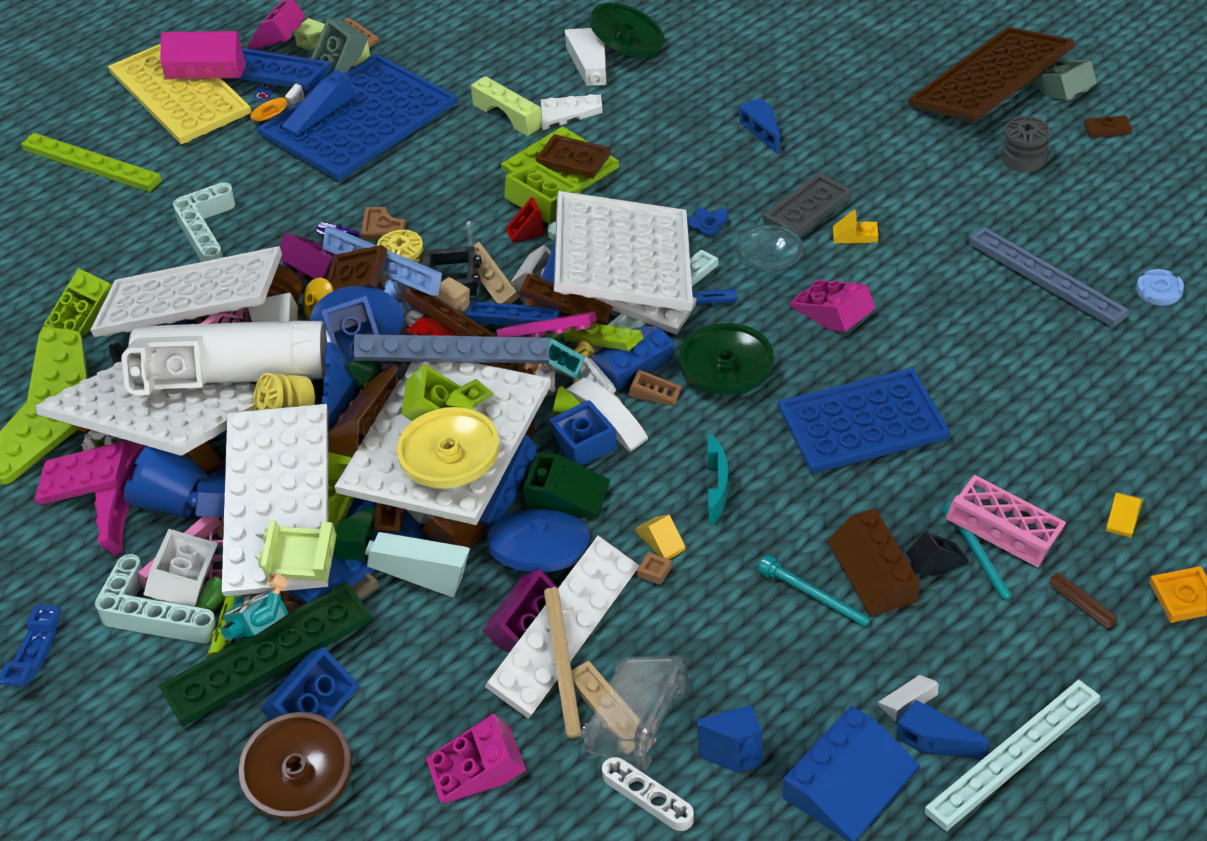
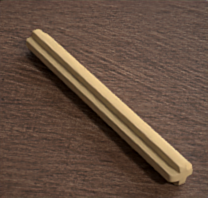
M556 587L545 589L544 594L566 735L569 739H574L581 736V727L559 590Z

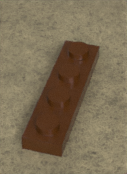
M529 273L519 293L520 296L569 315L596 311L597 321L592 323L606 325L613 308L612 305L593 298L555 292L554 283Z

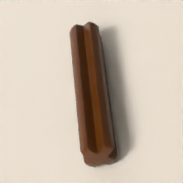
M1056 573L1051 577L1050 585L1104 627L1110 629L1116 624L1117 616L1061 573Z

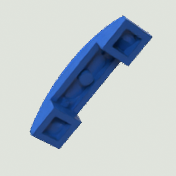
M34 606L26 622L28 632L13 662H6L0 674V685L24 687L37 675L52 646L59 623L60 607Z

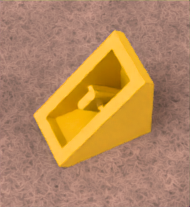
M1116 492L1106 531L1132 538L1144 499Z
M670 515L656 516L635 528V532L661 557L671 559L686 550Z

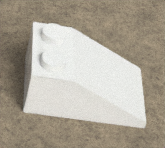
M168 529L150 568L144 595L155 600L195 607L218 543Z

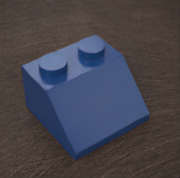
M590 400L548 419L562 454L565 458L583 466L617 449L616 429Z
M751 705L697 720L698 753L700 758L734 772L751 770L762 765V730Z

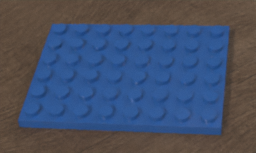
M374 54L344 73L351 77L354 97L298 136L283 130L282 125L302 100L259 126L257 130L258 135L340 181L457 104L458 100L456 95L380 55Z

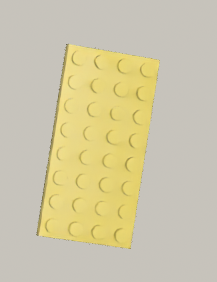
M161 44L108 66L109 72L180 144L190 142L194 138L205 135L214 129L223 127L234 120L241 119L252 113L250 106L221 78L165 79L160 63Z

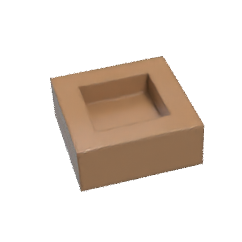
M648 552L637 569V577L661 585L672 568V560Z

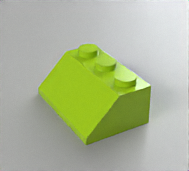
M534 162L505 176L504 197L520 207H523L531 197L535 198L541 210L542 220L549 224L556 221L558 191L576 194L581 192L580 186L538 162Z

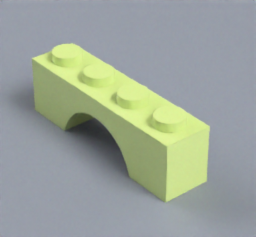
M308 18L301 23L302 25L298 29L294 30L297 46L313 51L325 24ZM368 40L362 55L352 67L362 63L370 56Z
M486 76L471 84L474 106L486 113L496 106L507 114L514 129L526 136L542 128L541 107Z

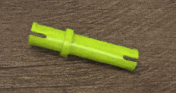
M237 595L225 596L217 627L211 634L212 642L207 657L227 648L231 641L224 638L221 628L226 625L223 618L224 613L233 607L234 597Z

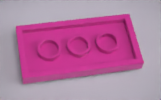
M596 311L508 326L498 329L497 334L498 337H524L526 334H528V337H540L546 335V331L551 330L552 335L569 331V327H574V331L592 327V322L597 321Z
M126 441L45 461L34 500L39 505L121 486L131 446Z

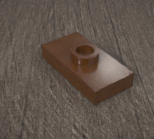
M1126 115L1106 116L1104 118L1085 119L1084 127L1089 138L1131 134L1132 127Z

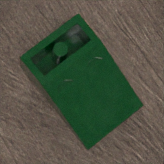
M536 452L523 487L525 506L528 509H550L570 515L598 519L609 488L610 479L561 455Z

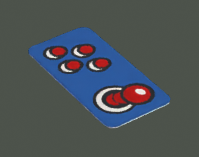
M260 83L253 96V100H269L276 85Z

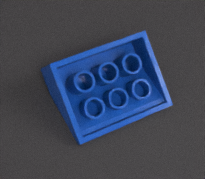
M851 705L783 778V799L845 840L856 841L919 770L920 764L875 719Z

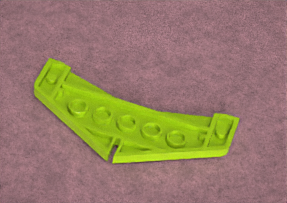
M43 326L39 333L27 402L0 431V484L13 482L80 428L76 425L38 415L36 412V405L44 402L46 398L63 392L65 388L79 384L83 379H89L84 341L79 332Z

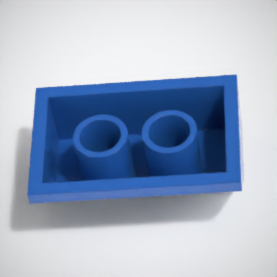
M643 325L636 329L641 330L644 339L629 351L604 347L588 357L596 363L612 382L616 391L633 382L638 369L649 373L672 359L675 344L661 328Z
M322 647L311 651L261 706L260 710L269 720L281 715L297 712L312 713L331 720L359 687V684Z

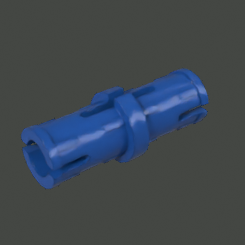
M711 288V291H692V296L696 298V305L711 304L716 306V304L737 303L736 289L715 290V288Z

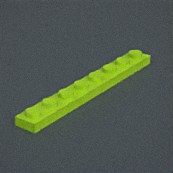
M33 133L21 143L24 151L147 192L152 191L162 181L161 174L37 133Z

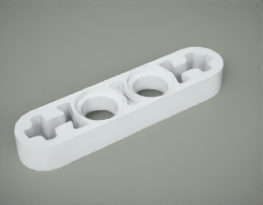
M612 757L603 763L602 776L607 785L674 830L685 831L692 827L694 811L689 803L621 758ZM633 782H641L644 785L643 789L639 791H633L629 786ZM660 796L665 798L666 802L661 806H655L651 803V800L654 797Z

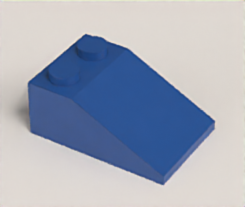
M367 296L320 311L330 342L334 343L353 359L354 334L379 335Z

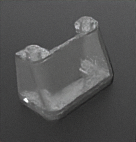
M672 655L625 657L622 661L619 660L615 667L614 677L590 722H586L583 726L581 738L584 739L585 751L608 759L618 757L635 768L647 771L652 761V758L647 755V750L651 748V745H655L656 732L673 698L683 697L688 688L687 659Z

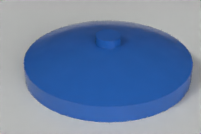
M365 286L345 287L327 294L315 305L310 321H323L320 313L321 310L367 296L379 335H398L401 329H404V315L399 303L388 293ZM326 331L327 342H330V339Z
M527 509L507 514L491 525L487 535L488 550L498 562L510 568L533 572L538 569L542 572L565 569L578 563L590 547V533L582 521L570 514L550 509Z

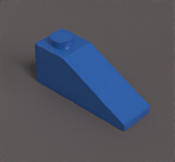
M759 97L741 105L740 124L774 152H780V134L770 104Z
M220 468L197 483V492H192L191 507L196 508V516L222 517L224 515L226 468Z

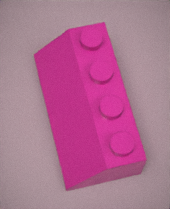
M237 31L161 33L160 63L165 79L241 77L246 62Z

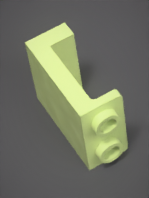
M270 520L269 528L264 530L263 535L264 552H260L258 559L259 567L262 568L266 578L271 573H279L286 579L328 581L337 536L332 522H322L320 529L280 527L276 520Z

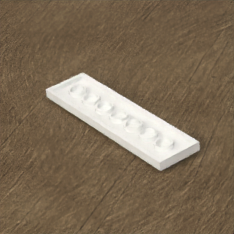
M599 536L596 537L558 588L570 661L639 567L637 563ZM546 605L485 685L488 690L528 719L558 679Z

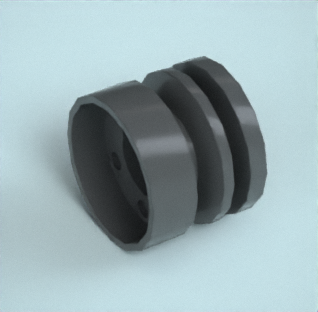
M1032 116L1016 117L1008 121L1005 125L1003 163L1008 168L1018 172H1033L1043 168L1047 161L1050 127L1048 124Z

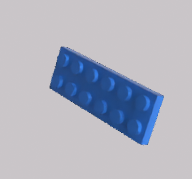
M242 48L246 66L241 77L237 79L289 88L298 84L304 90H311L325 77L332 67L328 61Z

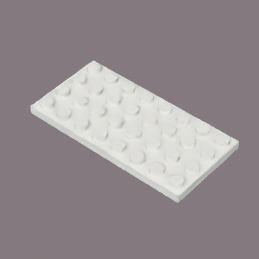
M278 246L117 279L114 281L97 315L91 332L94 337H107L114 333L131 332L134 328L164 323L172 324L179 320H193L204 315L213 316L219 312H233L250 306L258 307L264 304L280 262L282 251Z
M327 404L227 413L222 593L224 596L272 592L273 587L267 584L268 578H266L258 564L259 554L264 552L265 547L263 541L264 530L269 528L270 520H276L280 527L320 529L322 522H328ZM286 579L287 585L282 591L328 587V581Z

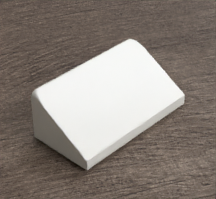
M919 675L880 700L878 705L897 722L915 700L925 704L937 696L939 684L932 679Z

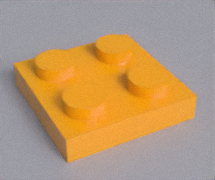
M1201 566L1150 577L1149 583L1170 623L1207 616V576Z

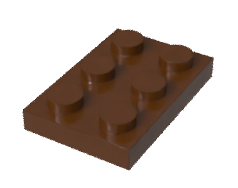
M554 134L535 159L536 162L546 168L594 179L611 155V148Z
M383 245L336 254L327 280L332 284L334 291L350 286L376 288L388 249Z

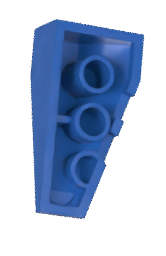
M336 70L322 79L311 89L282 125L283 130L298 136L353 98L351 77Z
M327 342L325 366L328 367H326V376H324V396L322 398V404H327L328 431L331 427L335 426L340 415L346 412L350 402L357 396V386L344 368L354 359L332 342Z

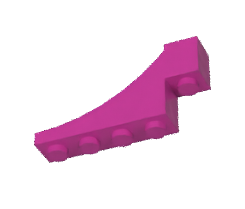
M125 439L119 442L126 441L131 447L121 486L95 492L96 501L94 504L97 509L96 523L99 530L97 539L103 549H107L113 556L123 552V530L130 506L124 502L126 482L129 479L132 480L133 472L137 467L135 462L146 447V445Z

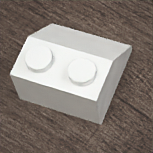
M543 245L529 254L510 283L520 292L528 273L541 278L551 251Z

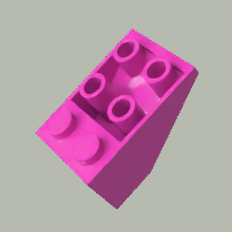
M284 0L277 4L260 24L247 49L260 50L266 45L273 46L279 41L285 42L292 37L291 33L302 25L301 21L306 17L295 0Z
M823 279L813 282L809 289L800 292L797 298L790 302L792 308L825 328L844 332L875 309L867 284L832 282Z
M495 714L490 715L426 757L439 800L443 804L504 785L526 771L511 727Z

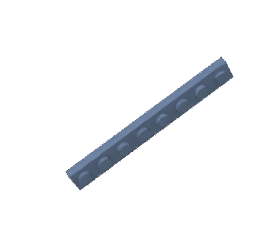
M986 227L970 236V245L1114 328L1128 317L1129 309Z
M354 334V361L548 364L549 338Z

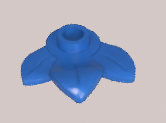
M700 207L695 217H687V225L700 230L703 234L711 236L721 230V225L727 221L728 214L725 208H721L712 214Z

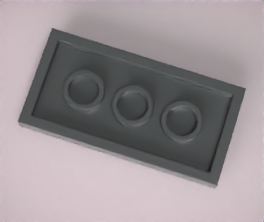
M818 173L764 213L763 222L794 239H798L852 197V190Z

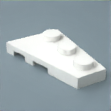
M601 94L541 99L543 130L549 129V125L559 122V125L566 124L568 119L575 117L583 119L601 114Z

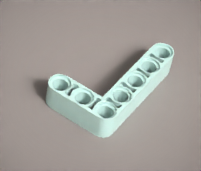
M219 183L179 197L173 202L177 221L201 262L223 258L220 245L204 219L235 207L236 203L232 187L229 183Z
M127 554L117 561L95 601L101 622L105 626L202 644L212 642L211 634L216 629L217 623L211 610L136 597L141 588L138 572L142 569L139 557L134 554Z

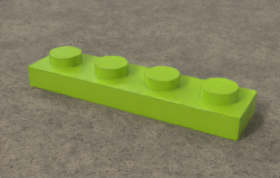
M591 323L592 327L574 331V327H569V331L562 333L565 341L576 343L586 341L590 345L624 351L631 350L644 339L641 330Z

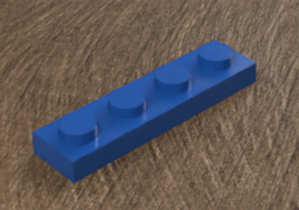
M470 301L466 316L478 324L514 326L560 318V311L551 307Z
M524 435L479 519L488 531L495 521L506 515L511 503L515 499L521 481L525 478L528 466L535 457L537 446L528 435Z

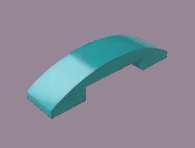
M710 434L708 435V469H718V489H708L709 524H715L727 502L728 464L721 444Z

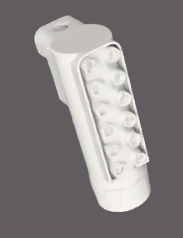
M274 321L162 325L134 328L129 337V346L122 354L124 386L133 395H150L154 389L202 388L204 384L258 382L264 373L284 374L285 376H307L310 380L324 379L326 367H328L325 366L327 349L325 324L323 321Z

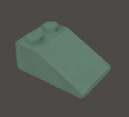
M327 18L311 59L330 62L332 69L325 77L336 70L346 73L362 55L368 38L344 20Z
M1057 60L1042 71V73L1030 80L1028 84L1053 99L1068 101L1073 99L1077 93L1089 91V87L1097 84L1091 60Z

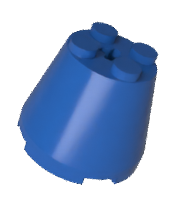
M146 446L135 462L137 467L133 472L132 480L129 479L126 482L124 502L137 508L191 519L196 511L195 507H191L192 492H197V483L208 477L209 474L185 454L181 456Z

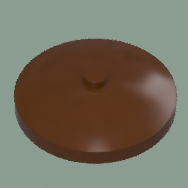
M289 713L268 721L249 738L240 756L239 780L249 802L262 814L282 821L304 820L322 813L342 795L351 776L352 756L345 736L333 722L312 713Z

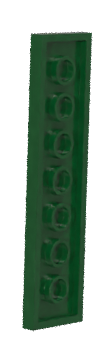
M346 581L288 613L257 635L239 640L158 686L181 727H184L302 661L311 651L322 647L325 648L372 621V618Z

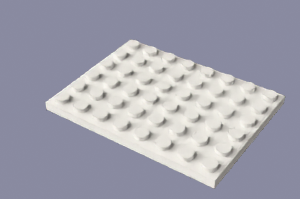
M558 191L554 291L561 294L582 295L586 298L596 297L608 301L617 300L630 304L651 305L656 308L666 307L677 311H691L693 296L686 210Z
M412 361L402 380L398 381L375 422L370 427L369 432L336 483V493L477 525L551 386L550 378L473 362ZM423 364L460 386L477 379L494 392L493 397L471 410L485 415L495 425L500 443L499 454L494 465L483 476L468 484L453 488L427 487L411 480L400 467L397 456L398 439L403 430L412 422L401 415L406 379Z
M117 362L113 367L99 371L97 375L89 379H83L79 384L65 388L63 392L46 398L44 402L36 405V412L44 417L182 456L227 430V413L254 411L257 404L253 403L256 385L250 382L204 384L202 388L154 389L150 395H133L124 386L122 362Z

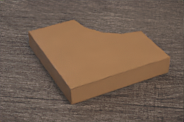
M386 207L365 208L361 230L362 240H379L383 235L391 231L406 230V220L390 216Z

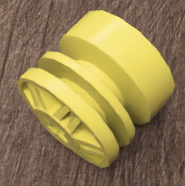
M410 230L391 231L378 240L377 246L383 245L388 251L419 264L422 263L423 242L416 232Z
M264 373L259 378L255 387L253 403L257 404L254 411L314 405L315 394L311 380L307 376H285L284 374Z

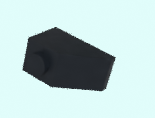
M927 531L906 552V555L911 560V567L917 573H925L933 577L965 565L969 561L955 542Z

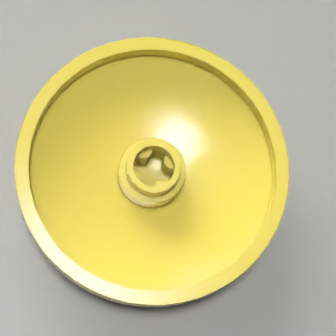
M461 407L441 408L419 416L403 430L397 443V456L402 471L414 482L432 488H453L475 481L494 465L500 450L498 432L492 421L475 410Z

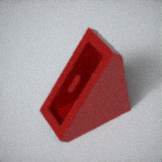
M533 197L526 202L505 228L511 241L514 243L544 235L541 210Z

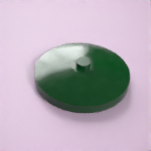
M602 3L593 9L589 18V24L594 34L607 46L620 53L633 57L648 58L657 55L664 45L665 37L659 25L649 16L633 7L620 3Z
M735 323L713 324L693 332L685 339L679 351V366L684 378L691 385L702 391L720 395L738 394L759 386L768 378L773 368V348L769 340L762 333L751 327Z

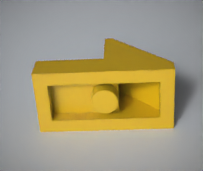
M856 209L852 210L833 226L834 244L878 243L877 222H857Z

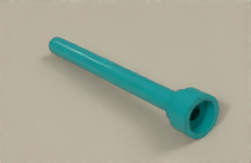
M952 501L943 507L942 511L945 517L948 514ZM957 525L1003 600H1008L1011 596L1010 591L974 533Z
M768 554L760 562L758 572L765 577H778L862 626L869 625V617L781 568L778 559Z

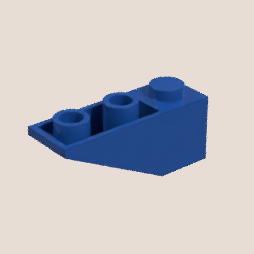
M917 700L914 701L898 721L896 739L919 752L984 759L988 755L989 740L982 734L966 728L957 720L948 718L937 712L930 705H925Z

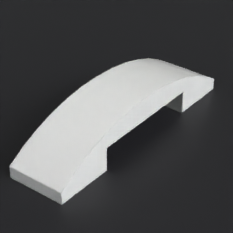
M582 378L566 389L581 404L590 400L616 429V440L629 452L648 440L645 431L629 410L599 384L587 378Z

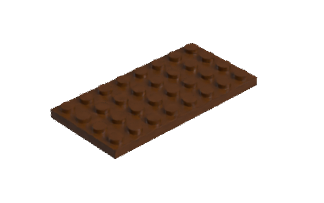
M1007 27L908 98L909 106L936 114L948 115L952 118L976 122L1050 65L1054 64L1059 58L1066 55L1067 52L1075 47L1074 40Z

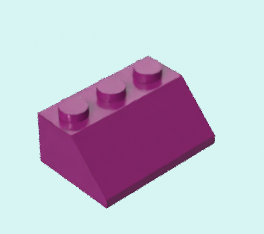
M285 233L280 244L282 251L281 260H283L282 264L291 269L297 268V273L307 278L310 276L313 279L328 278L336 254L323 249V245L314 240Z
M540 569L523 575L482 631L499 649L510 653L546 605L545 589L556 586Z

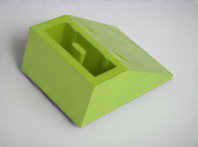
M78 268L44 325L46 327L74 330L83 337L91 330L112 285Z

